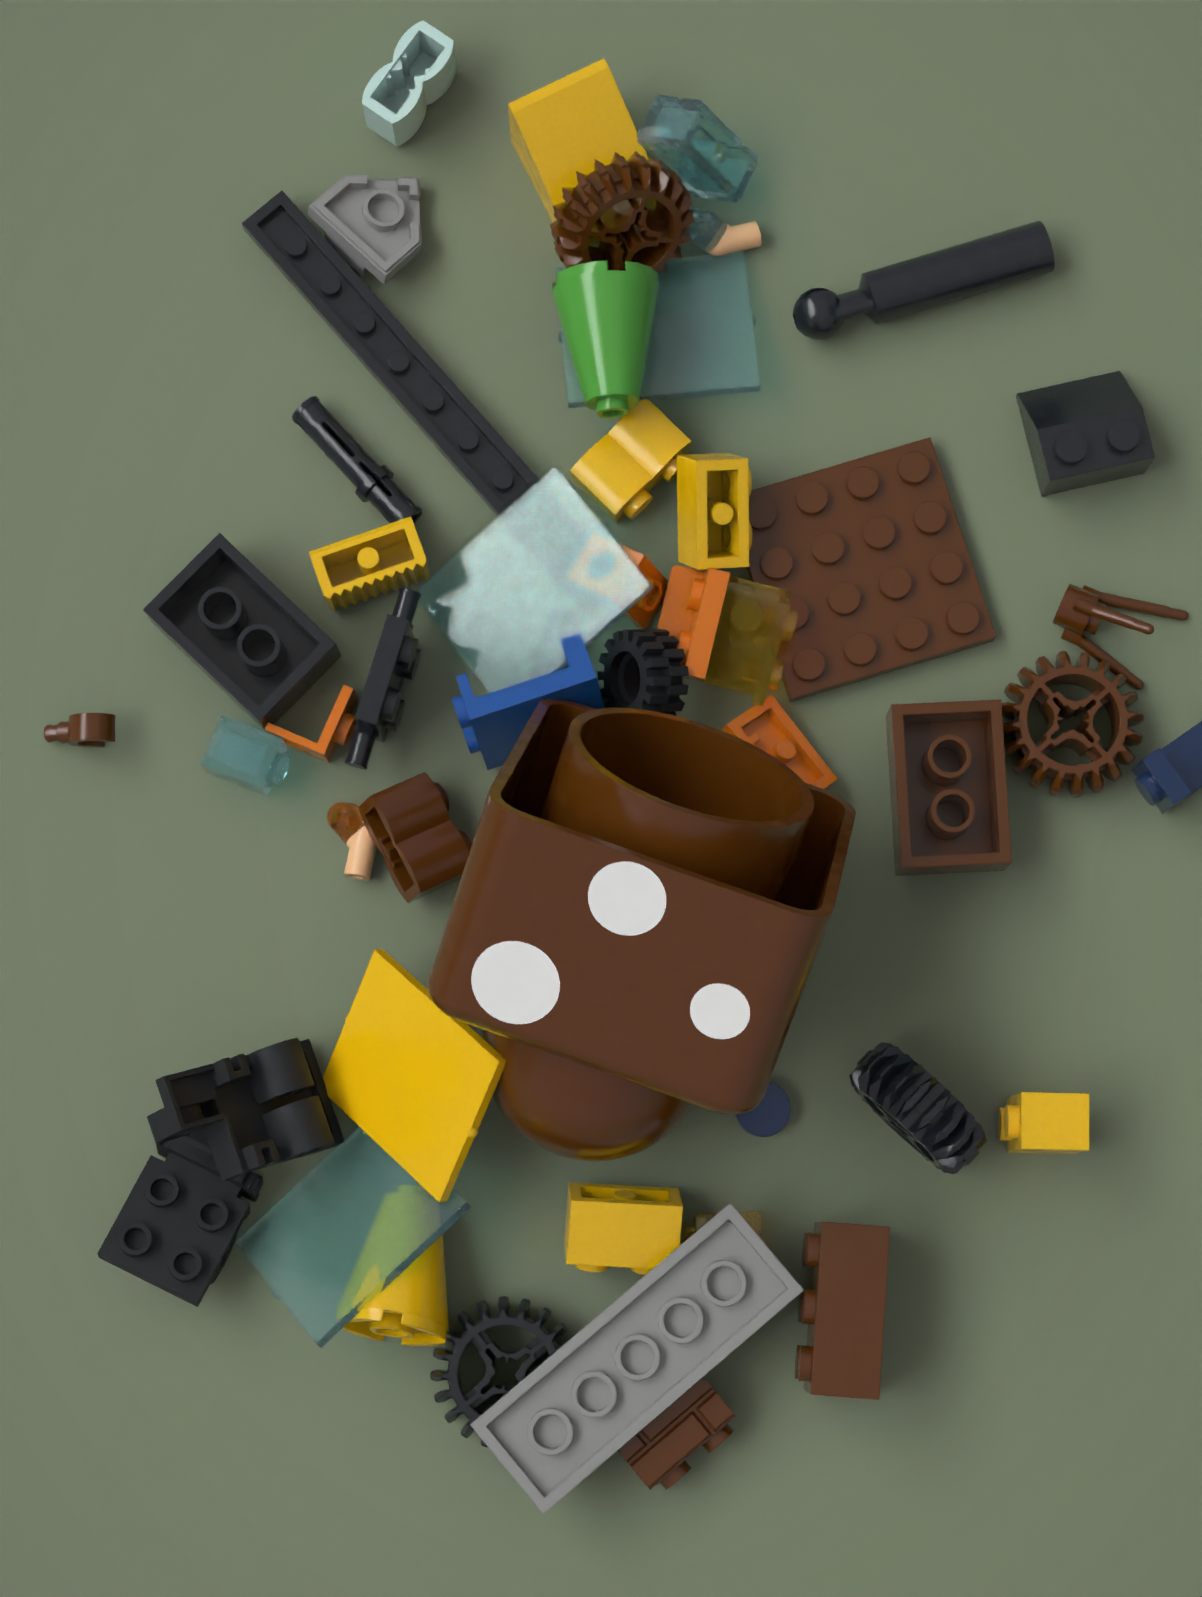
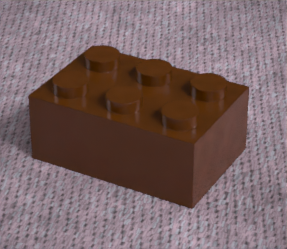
M1001 699L891 704L886 714L895 876L1004 871L1012 863Z
M821 1221L815 1222L814 1233H804L802 1266L812 1267L810 1289H803L804 1291L800 1293L798 1322L808 1324L807 1345H797L794 1375L798 1381H804V1390L811 1395L879 1400L890 1227Z

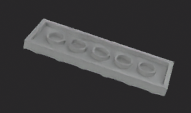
M729 1203L470 1425L544 1514L804 1290L734 1206Z

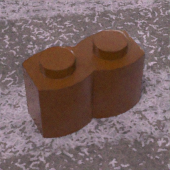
M426 772L369 796L359 806L364 825L374 844L383 854L390 876L407 903L460 880L472 845L467 834L462 830H458L449 818L448 811L450 805L445 790L439 783L433 782Z

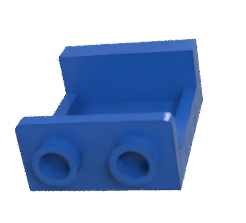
M581 632L560 639L567 664L566 668L479 697L473 695L466 673L456 676L462 695L451 699L470 754L481 751L487 770L504 764L540 701L545 699H563L594 709L605 708L598 680Z

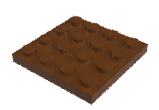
M930 437L751 490L749 496V522L752 528V546L749 550V567H747L789 702L995 640L996 635Z

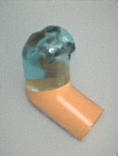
M703 208L692 209L695 222L688 226L691 241L710 255L723 256L761 246V232L756 221L729 226L708 210Z

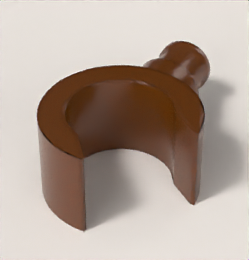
M107 713L72 714L69 716V721L60 722L58 725H46L44 728V738L49 743L60 741L61 743H69L78 747H105V742H115V715Z

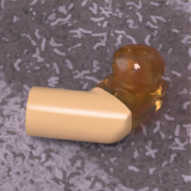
M343 801L336 802L327 812V822L349 848L344 875L352 879L369 881L377 847L364 825L359 806Z

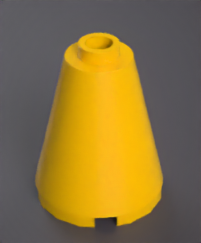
M415 1187L400 1188L399 1195L387 1197L339 1309L338 1326L342 1330L382 1342L384 1336L402 1338L401 1345L431 1347L445 1344L446 1333L449 1331L442 1206L433 1201L432 1195L426 1190Z

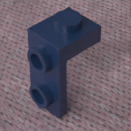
M1202 721L1162 749L1158 748L1131 770L1136 777L1134 780L1135 785L1143 798L1150 805H1156L1162 814L1202 787Z

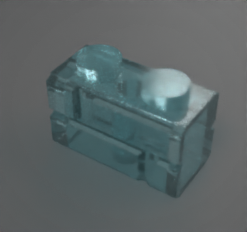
M659 95L654 99L637 134V142L652 156H655L657 160L662 161L665 167L674 170L681 179L682 185L695 197L713 199L715 197L719 201L736 203L741 199L758 164V157L746 145H742V141L698 99L682 98L680 100L678 97Z

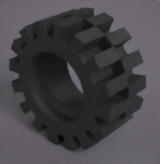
M623 629V631L613 633L614 639H608L604 645L608 653H601L599 662L604 665V671H597V680H603L604 688L600 689L602 699L608 700L604 707L642 709L677 716L675 711H682L685 705L680 699V695H687L689 686L682 684V676H689L688 666H681L680 661L686 656L683 649H676L679 643L678 639L675 636H669V631L664 629Z

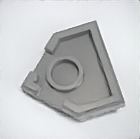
M345 174L309 205L308 216L326 232L325 239L357 273L364 277L370 272L381 283L385 284L417 256L421 250L420 177H398V180L367 179V175Z

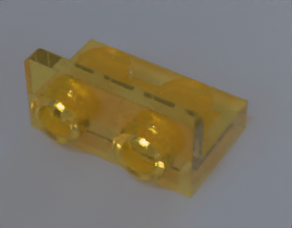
M730 576L706 677L700 682L752 695V704L763 706L767 691L776 693L780 684L784 661L777 660L776 657L781 640L791 642L796 627L798 611L790 609L791 591Z

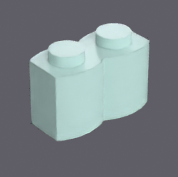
M424 20L416 23L404 33L395 48L393 62L379 69L370 79L364 90L362 107L366 126L396 147L408 141L418 131L425 118L427 105L438 100L448 90L455 77L457 62L454 40Z

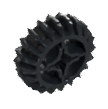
M881 1042L872 1051L869 1050L857 1062L858 1066L849 1075L854 1090L872 1108L874 1113L937 1169H941L944 1173L957 1174L963 1166L969 1165L979 1154L978 1150L987 1141L982 1126L967 1111L964 1105L951 1094V1091L946 1089L936 1077H933L908 1054H904L898 1047L892 1044Z
M501 1296L498 1301L499 1314L491 1315L489 1305L485 1300L477 1302V1310L481 1320L474 1323L466 1311H461L457 1318L466 1330L460 1335L449 1327L446 1339L455 1344L452 1351L438 1347L434 1349L433 1356L435 1358L449 1361L448 1370L436 1369L430 1373L431 1380H448L449 1389L439 1391L434 1395L437 1403L445 1402L450 1398L454 1399L457 1406L449 1410L444 1416L448 1423L455 1421L462 1413L469 1419L461 1430L463 1437L468 1438L474 1432L470 1424L483 1414V1412L476 1408L479 1404L494 1394H506L512 1389L507 1388L505 1382L503 1387L495 1384L488 1391H483V1387L493 1380L492 1376L497 1372V1368L493 1363L495 1360L488 1352V1348L497 1359L505 1357L506 1364L510 1358L517 1361L526 1353L530 1354V1357L520 1365L521 1368L515 1374L518 1382L526 1377L528 1367L546 1351L551 1356L559 1349L555 1339L567 1331V1326L564 1323H560L551 1332L546 1330L542 1325L551 1315V1311L548 1308H543L536 1320H532L527 1317L531 1308V1301L529 1299H522L519 1304L518 1314L509 1313V1298ZM499 1325H512L531 1332L537 1338L517 1352H508L502 1350L495 1341H492L485 1330ZM472 1341L485 1362L486 1372L482 1381L465 1394L460 1378V1366L463 1354ZM481 1439V1445L484 1447H488Z

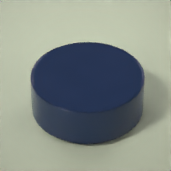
M769 1082L761 1103L749 1112L736 1115L737 1121L742 1129L753 1136H772L781 1131L789 1120L791 1113L789 1098L782 1088Z

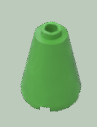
M608 260L578 264L560 271L556 275V283L552 282V296L585 406L597 411V416L601 418L614 419L627 416L629 409L637 406L640 401L659 292L658 273L654 269L637 262L625 261L626 271L608 270Z

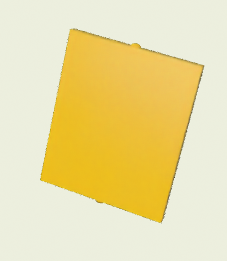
M374 949L349 1014L345 1018V1024L324 1073L323 1080L328 1097L440 1203L448 1201L472 1142L478 1134V1128L504 1070L506 1060L466 1023L444 1014L433 1003L429 990L383 949Z

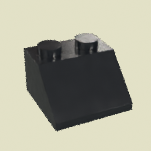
M1120 371L1021 392L1016 395L1041 497L1144 474L1155 458L1143 408Z

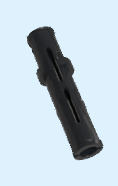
M317 396L310 397L295 410L292 415V421L304 430L325 455L357 487L355 494L362 502L370 501L389 523L410 516L413 523H415L420 518L423 510L392 480L394 473L387 465L379 466L354 437L321 404Z

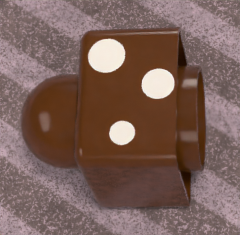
M545 699L540 701L489 789L428 980V990L433 1003L447 1016L483 1029V1039L506 1060L504 1070L493 1093V1098L512 1126L534 1144L556 1155L590 1162L609 1161L639 1153L656 1144L680 1123L693 1104L726 1115L743 1114L756 1108L765 1096L834 910L856 816L853 806L830 791L805 783L788 766L762 749L711 726L649 710L633 708L594 709L563 699Z

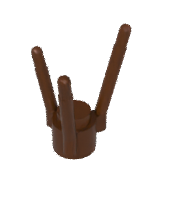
M1069 584L1053 620V624L1065 628L1061 639L1079 646L1099 663L1102 660L1108 661L1111 672L1115 675L1124 674L1129 685L1137 690H1141L1144 687L1143 681L1083 635L1084 631L1095 635L1102 619L1147 635L1154 632L1153 625L1108 609L1107 606L1180 621L1187 620L1188 613L1185 610L1103 593L1086 585L1081 589Z

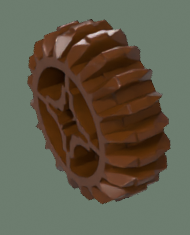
M636 151L627 161L623 156L615 152L611 163L606 166L595 159L594 171L587 176L576 171L578 184L575 188L562 187L565 202L553 206L556 221L550 224L551 234L555 240L553 242L555 252L561 262H564L566 269L578 264L608 260V270L626 271L625 261H631L650 266L655 271L659 270L668 274L666 262L670 258H682L679 244L691 241L688 226L695 222L693 211L690 208L692 205L691 196L685 186L681 185L682 181L677 173L669 167H665L663 162L657 160L655 156L646 160L644 156H641ZM647 198L656 200L655 211L647 210L645 207ZM590 236L600 239L598 248L588 245Z
M1066 651L1059 652L1055 661L1056 669H1054L1049 659L1045 656L1039 657L1035 662L1037 674L1027 667H1023L1018 672L1017 676L1024 687L1009 683L1005 688L1004 693L1014 703H1001L1002 717L1012 720V722L1003 723L1004 737H1013L1014 741L1004 746L1005 757L1019 753L1022 758L1013 767L1012 771L1019 775L1028 766L1036 773L1029 782V786L1034 789L1043 782L1045 777L1051 779L1049 793L1052 796H1058L1061 793L1064 782H1068L1069 792L1073 798L1080 797L1083 794L1084 779L1094 793L1100 792L1104 788L1102 774L1107 779L1116 782L1122 776L1121 769L1116 762L1129 766L1136 758L1133 752L1124 745L1138 746L1143 739V735L1139 732L1128 729V727L1140 724L1144 720L1143 713L1138 711L1127 712L1126 707L1135 703L1138 700V695L1136 692H1128L1121 695L1118 691L1126 682V676L1121 673L1112 681H1109L1104 675L1109 670L1110 663L1102 660L1095 671L1088 669L1090 655L1084 652L1079 655L1075 666H1071L1070 657ZM1070 684L1082 687L1090 691L1091 694L1083 700L1072 701L1065 698L1059 691L1053 694L1048 687ZM1033 697L1042 706L1039 712L1043 715L1047 724L1046 733L1035 744L1030 736L1027 724L1028 708ZM1102 706L1106 708L1111 723V738L1106 751L1098 743L1101 738L1093 728L1094 714ZM1084 709L1088 710L1079 720L1080 724L1075 730L1072 729L1067 733L1063 732L1055 740L1051 739L1059 730V724L1064 719H1069L1073 715L1076 717ZM1066 747L1075 751L1080 757L1086 755L1091 760V763L1065 765L1053 761L1046 755H1049L1057 748Z

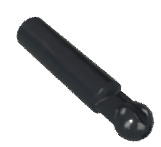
M1035 221L864 272L861 275L858 289L837 295L825 288H811L801 294L793 309L794 322L798 331L804 336L814 340H826L838 333L845 319L866 314L875 324H880L1053 272L1055 268L1051 241L1043 223Z

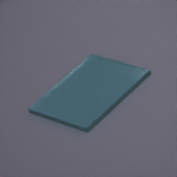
M744 251L723 256L698 255L670 258L666 262L668 274L659 270L656 271L658 273L659 292L640 401L760 391L761 385L753 330L756 319L751 314ZM566 267L555 268L556 275L566 269ZM561 326L558 341L563 346L568 408L586 407Z
M554 466L416 592L421 594L419 602L456 648L457 656L466 661L489 693L562 669L567 664L560 639L581 632L587 647L650 592L654 586L611 534L608 523L599 519L557 466Z
M358 1127L345 1139L344 1143L333 1150L235 1243L273 1289L272 1294L274 1298L281 1299L315 1344L322 1348L368 1302L381 1293L463 1216L471 1206L454 1187L448 1201L439 1203L364 1130Z

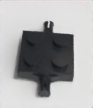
M399 588L392 615L387 614L355 716L357 726L355 725L353 728L355 734L347 760H345V764L367 770V764L375 740L384 743L388 729L397 731L405 707V700L401 699V687L404 678L413 680L421 656V649L417 648L418 639L414 638L412 632L414 627L412 621L421 594L414 590Z

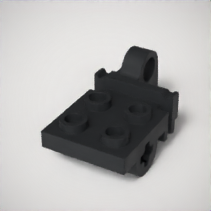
M299 1038L285 1040L248 1055L243 1053L232 1058H223L213 1064L166 1075L155 1080L164 1108L147 1116L155 1143H164L204 1129L217 1169L220 1171L222 1182L249 1171L252 1172L327 1150L345 1142L331 1100L328 1097L310 1039L299 1041Z
M204 1129L171 1141L156 1144L157 1153L166 1158L165 1162L152 1155L150 1156L97 1253L100 1259L197 1307L202 1301L209 1285L214 1283L223 1269L235 1244L237 1232L244 1219H247L250 1214V1204L241 1200V1197L243 1196L256 1202L263 1185V1177L250 1171L222 1182L220 1171L217 1169Z

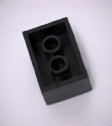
M221 533L143 609L150 621L263 730L268 722L274 725L341 657L336 643Z

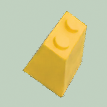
M605 58L508 103L511 143L552 223L556 221L553 206L565 202L562 187L575 188L578 184L576 171L587 176L594 171L595 159L605 166L609 165L615 152L623 156L626 161L635 151L644 156L646 160L649 159ZM647 198L645 207L647 210L655 211L656 200ZM590 236L588 245L592 246L600 242V239Z

